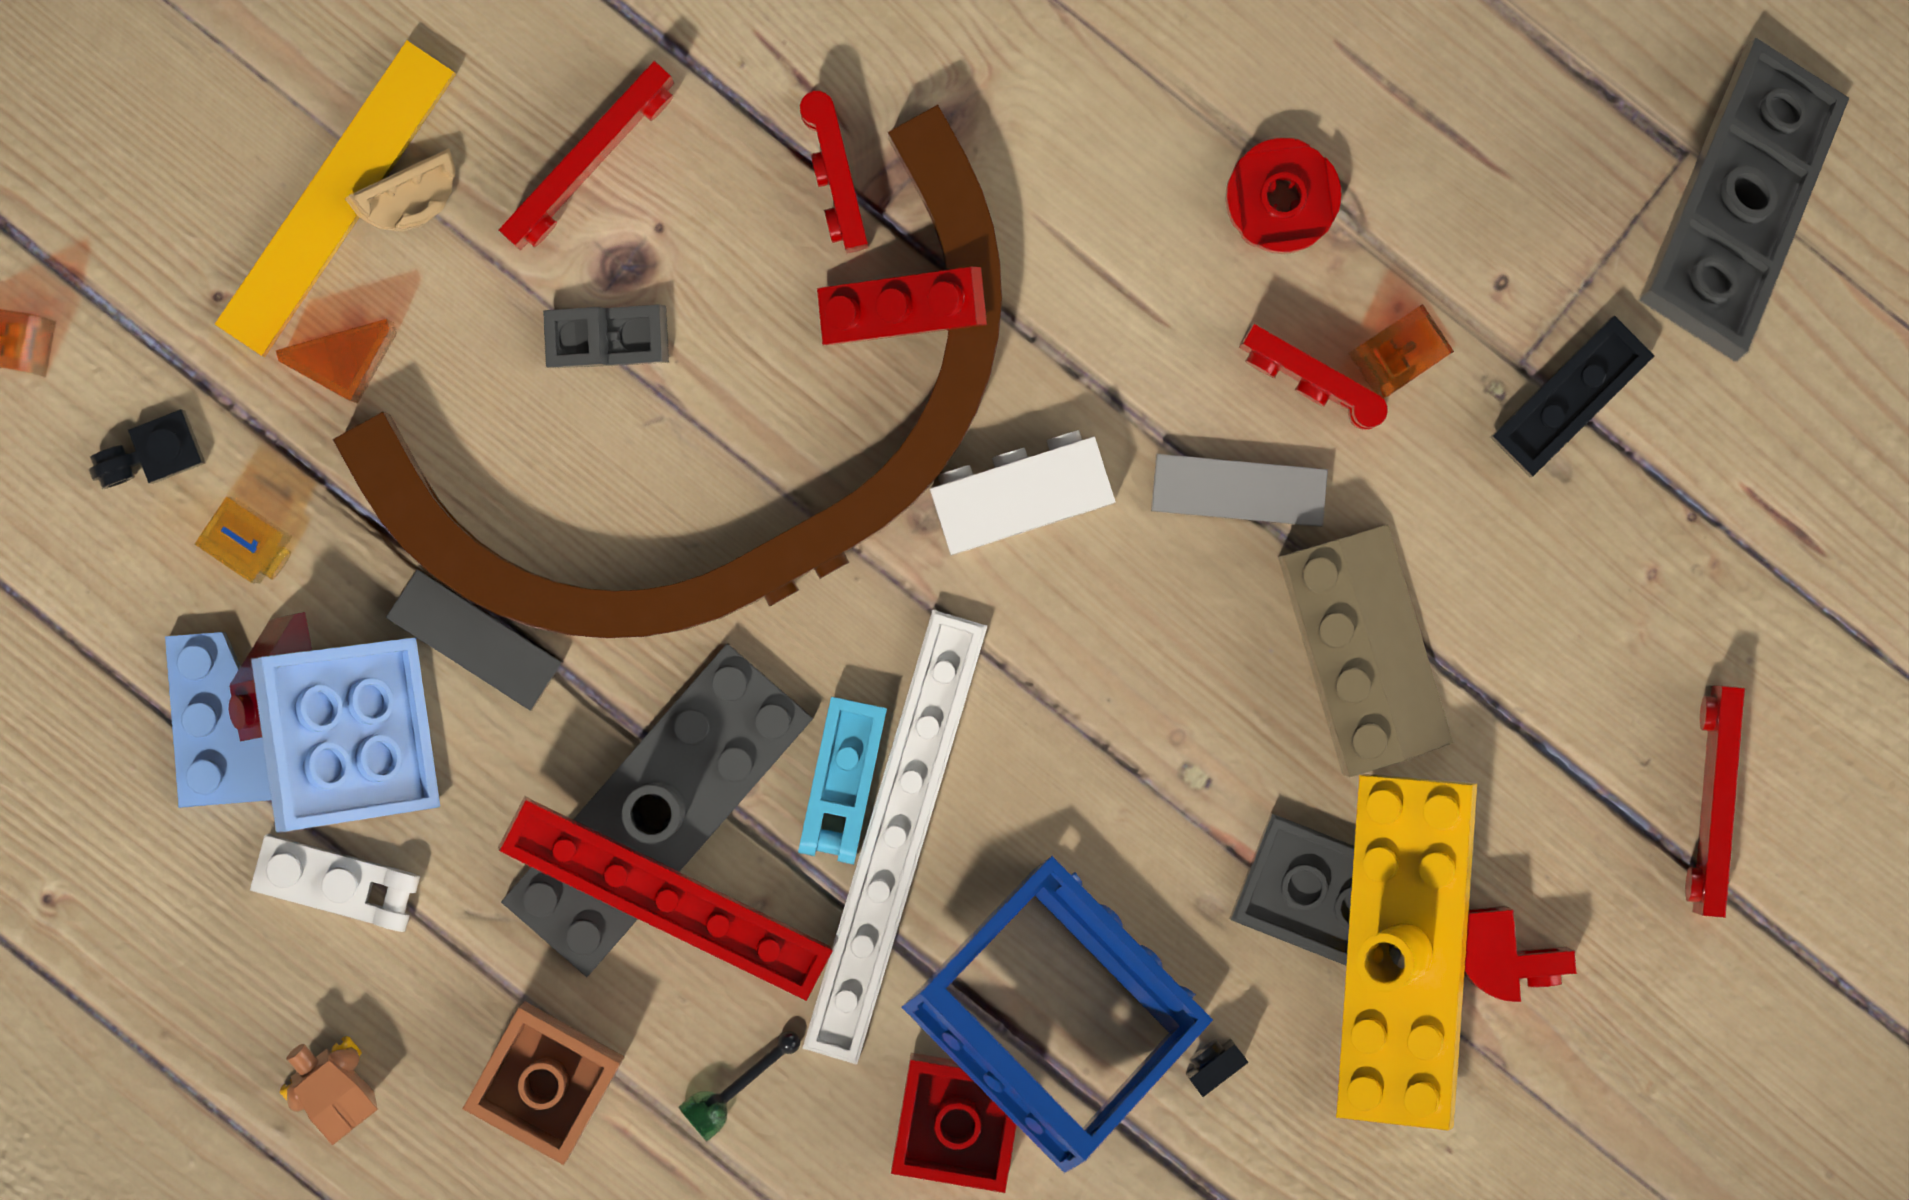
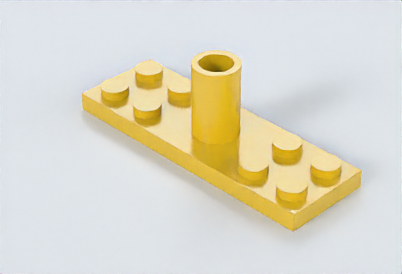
M1374 774L1359 775L1336 1118L1447 1131L1454 1128L1477 784ZM1390 943L1401 950L1405 959V968L1398 967L1392 961L1389 954Z

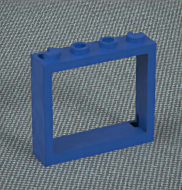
M1053 856L1031 871L901 1007L1063 1173L1068 1172L1089 1158L1213 1021L1192 999L1196 994L1188 988L1180 986L1163 969L1160 958L1148 947L1139 945L1123 928L1119 916L1111 908L1099 904L1082 887V881L1077 873L1070 874ZM1034 896L1169 1032L1083 1128L946 989Z

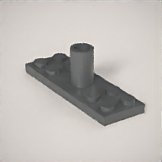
M1754 38L1743 49L1638 301L1731 360L1737 362L1749 352L1849 97L1758 38Z
M727 643L573 820L680 872L814 718ZM650 794L655 799L664 798L669 804L671 818L663 822L662 829H652L643 823L642 814L639 812V803L644 795ZM532 867L501 901L504 906L586 977L592 973L638 920Z

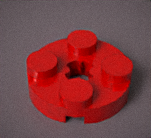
M1274 138L1255 145L1236 163L1227 182L1225 198L1229 218L1247 244L1270 253L1290 254L1311 247L1329 231L1340 210L1342 194L1340 180L1335 167L1318 150L1299 139ZM1276 181H1289L1288 189H1291L1294 185L1298 189L1299 200L1290 203V211L1288 212L1277 211L1278 205L1275 204L1272 207L1268 201L1267 193L1275 191Z

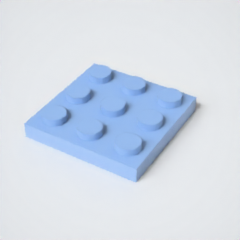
M416 637L251 659L276 832L441 807Z

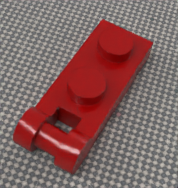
M811 91L801 100L800 114L805 126L810 130L817 131L821 152L810 155L818 187L830 185L835 207L824 210L832 243L843 241L846 254L869 249L834 103L825 92Z
M1256 324L1250 327L1239 346L1240 349L1249 353L1245 360L1247 364L1272 378H1275L1278 372L1281 371L1299 382L1295 391L1318 405L1325 407L1330 399L1348 410V418L1351 424L1358 429L1370 430L1382 424L1387 417L1388 407L1380 395Z

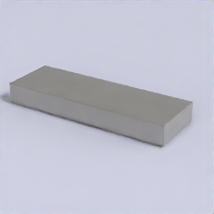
M1156 454L1151 511L1322 527L1328 469Z

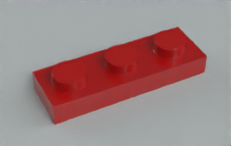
M981 267L958 268L817 288L822 345H839L987 325Z

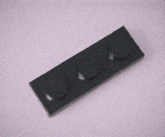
M1615 315L1612 316L1490 438L1529 477H1533L1655 355Z

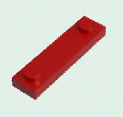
M653 61L498 230L520 251L528 242L534 248L538 246L557 225V221L552 216L645 116L652 121L668 106L674 97L668 91L675 84L671 75L657 62Z
M1712 685L1711 697L1704 696L1701 702L1700 729L1708 731L1697 864L1696 868L1689 867L1687 871L1685 897L1687 902H1693L1692 912L1702 916L1726 918L1745 688Z

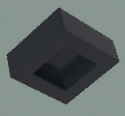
M1215 1039L1202 1047L1189 1059L1194 1067L1186 1072V1075L1201 1096L1204 1097L1249 1062L1232 1039L1223 1045Z

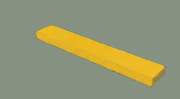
M406 40L215 322L216 326L262 357H266L360 218L345 198L387 178L456 76L455 72Z

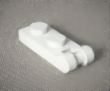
M267 834L263 839L250 891L365 921L386 929L405 932L410 916L405 913L409 894L416 893L420 876ZM373 882L388 887L383 906L368 902Z

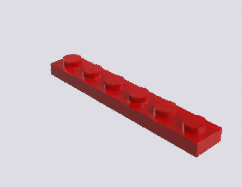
M524 796L498 846L499 852L805 1001L809 998L833 952L831 946Z

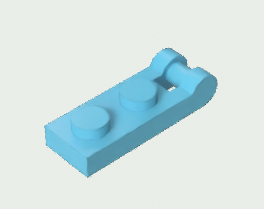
M831 696L798 853L815 856L816 851L837 855L838 862L854 865L887 708ZM824 813L846 817L843 833L821 829Z

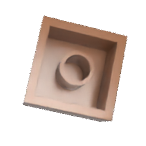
M525 1001L517 1009L462 1109L564 1165L573 1152L625 1056Z

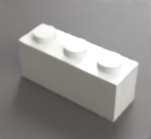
M1077 430L1047 440L1050 451L1027 457L1025 448H1020L992 458L995 468L973 475L971 466L967 465L939 474L940 486L931 488L930 493L950 555L952 556L1114 504L1116 501L1095 436L1082 440L1080 431Z

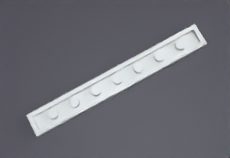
M932 610L803 1049L858 1064L986 633V625Z

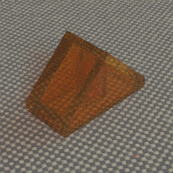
M1422 304L1348 354L1372 390L1384 399L1453 353L1454 350Z
M0 309V369L46 377L56 321L31 313Z
M383 319L278 349L276 354L278 361L347 400L358 404L397 332L392 321Z

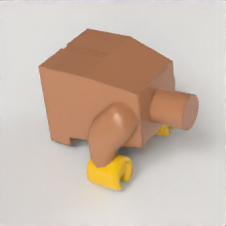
M344 1036L341 1039L343 1041L341 1045L335 1043L331 1051L325 1049L316 1057L305 1044L295 1047L287 1055L286 1059L297 1072L291 1076V1084L289 1086L284 1084L280 1088V1094L286 1099L289 1108L294 1112L304 1109L311 1122L332 1146L378 1110L373 1089L354 1071L359 1064V1057L362 1051L349 1036Z

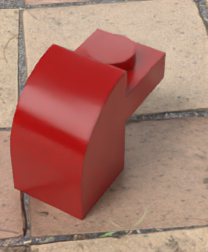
M1507 906L1469 909L1464 976L1483 992L1500 1000L1521 1002L1519 979L1527 978L1528 987H1550L1562 985L1561 975L1577 974L1575 951L1566 946L1517 951L1513 909Z

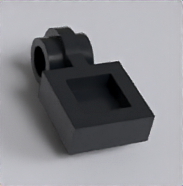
M180 409L129 429L128 432L136 451L126 454L123 445L100 451L90 456L93 467L89 469L93 481L99 480L102 489H107L135 478L132 467L140 464L148 483L154 484L206 463L186 411Z

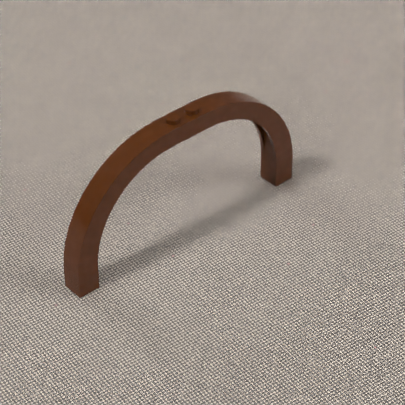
M939 105L888 132V139L933 222L943 252L946 270L981 267L987 325L948 330L942 366L932 395L917 424L897 452L857 490L827 509L704 575L676 584L642 590L610 591L587 589L560 583L534 574L506 560L480 542L458 522L441 502L422 473L390 414L381 412L332 439L358 487L381 523L403 549L429 573L464 598L497 615L525 625L572 636L596 638L649 637L687 630L726 617L762 598H765L770 607L798 592L799 589L795 580L815 570L817 576L821 579L850 563L845 552L855 548L886 528L912 506L938 478V475L942 473L960 447L979 410L990 379L999 339L1002 289L1000 258L994 225L979 181Z

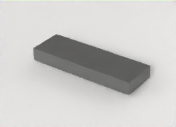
M416 570L386 617L530 711L533 710L563 663L421 570Z

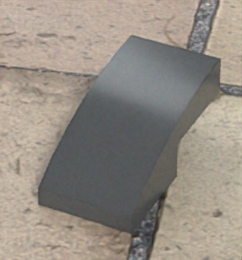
M665 305L543 310L546 368L669 363L667 312Z

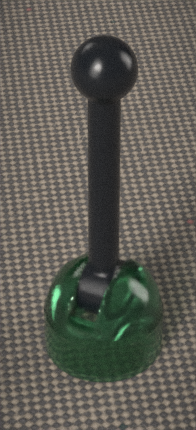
M791 1031L782 1033L778 1038V1045L723 1092L717 1094L710 1091H699L678 1106L706 1142L719 1133L727 1123V1102L784 1054L795 1053L800 1047L799 1036Z

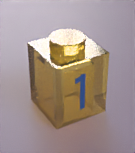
M226 496L194 545L249 582L261 584L265 576L271 580L275 579L287 563L292 552L285 547L292 536L238 499Z

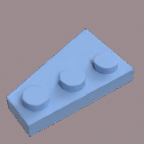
M214 632L165 636L179 808L271 800L263 738L240 742L238 729L233 726L229 716V700L231 698L229 685L241 666L227 633Z

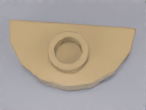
M450 148L347 196L345 200L358 217L378 229L401 232L421 227L443 210L446 205L445 203L451 195L456 169Z

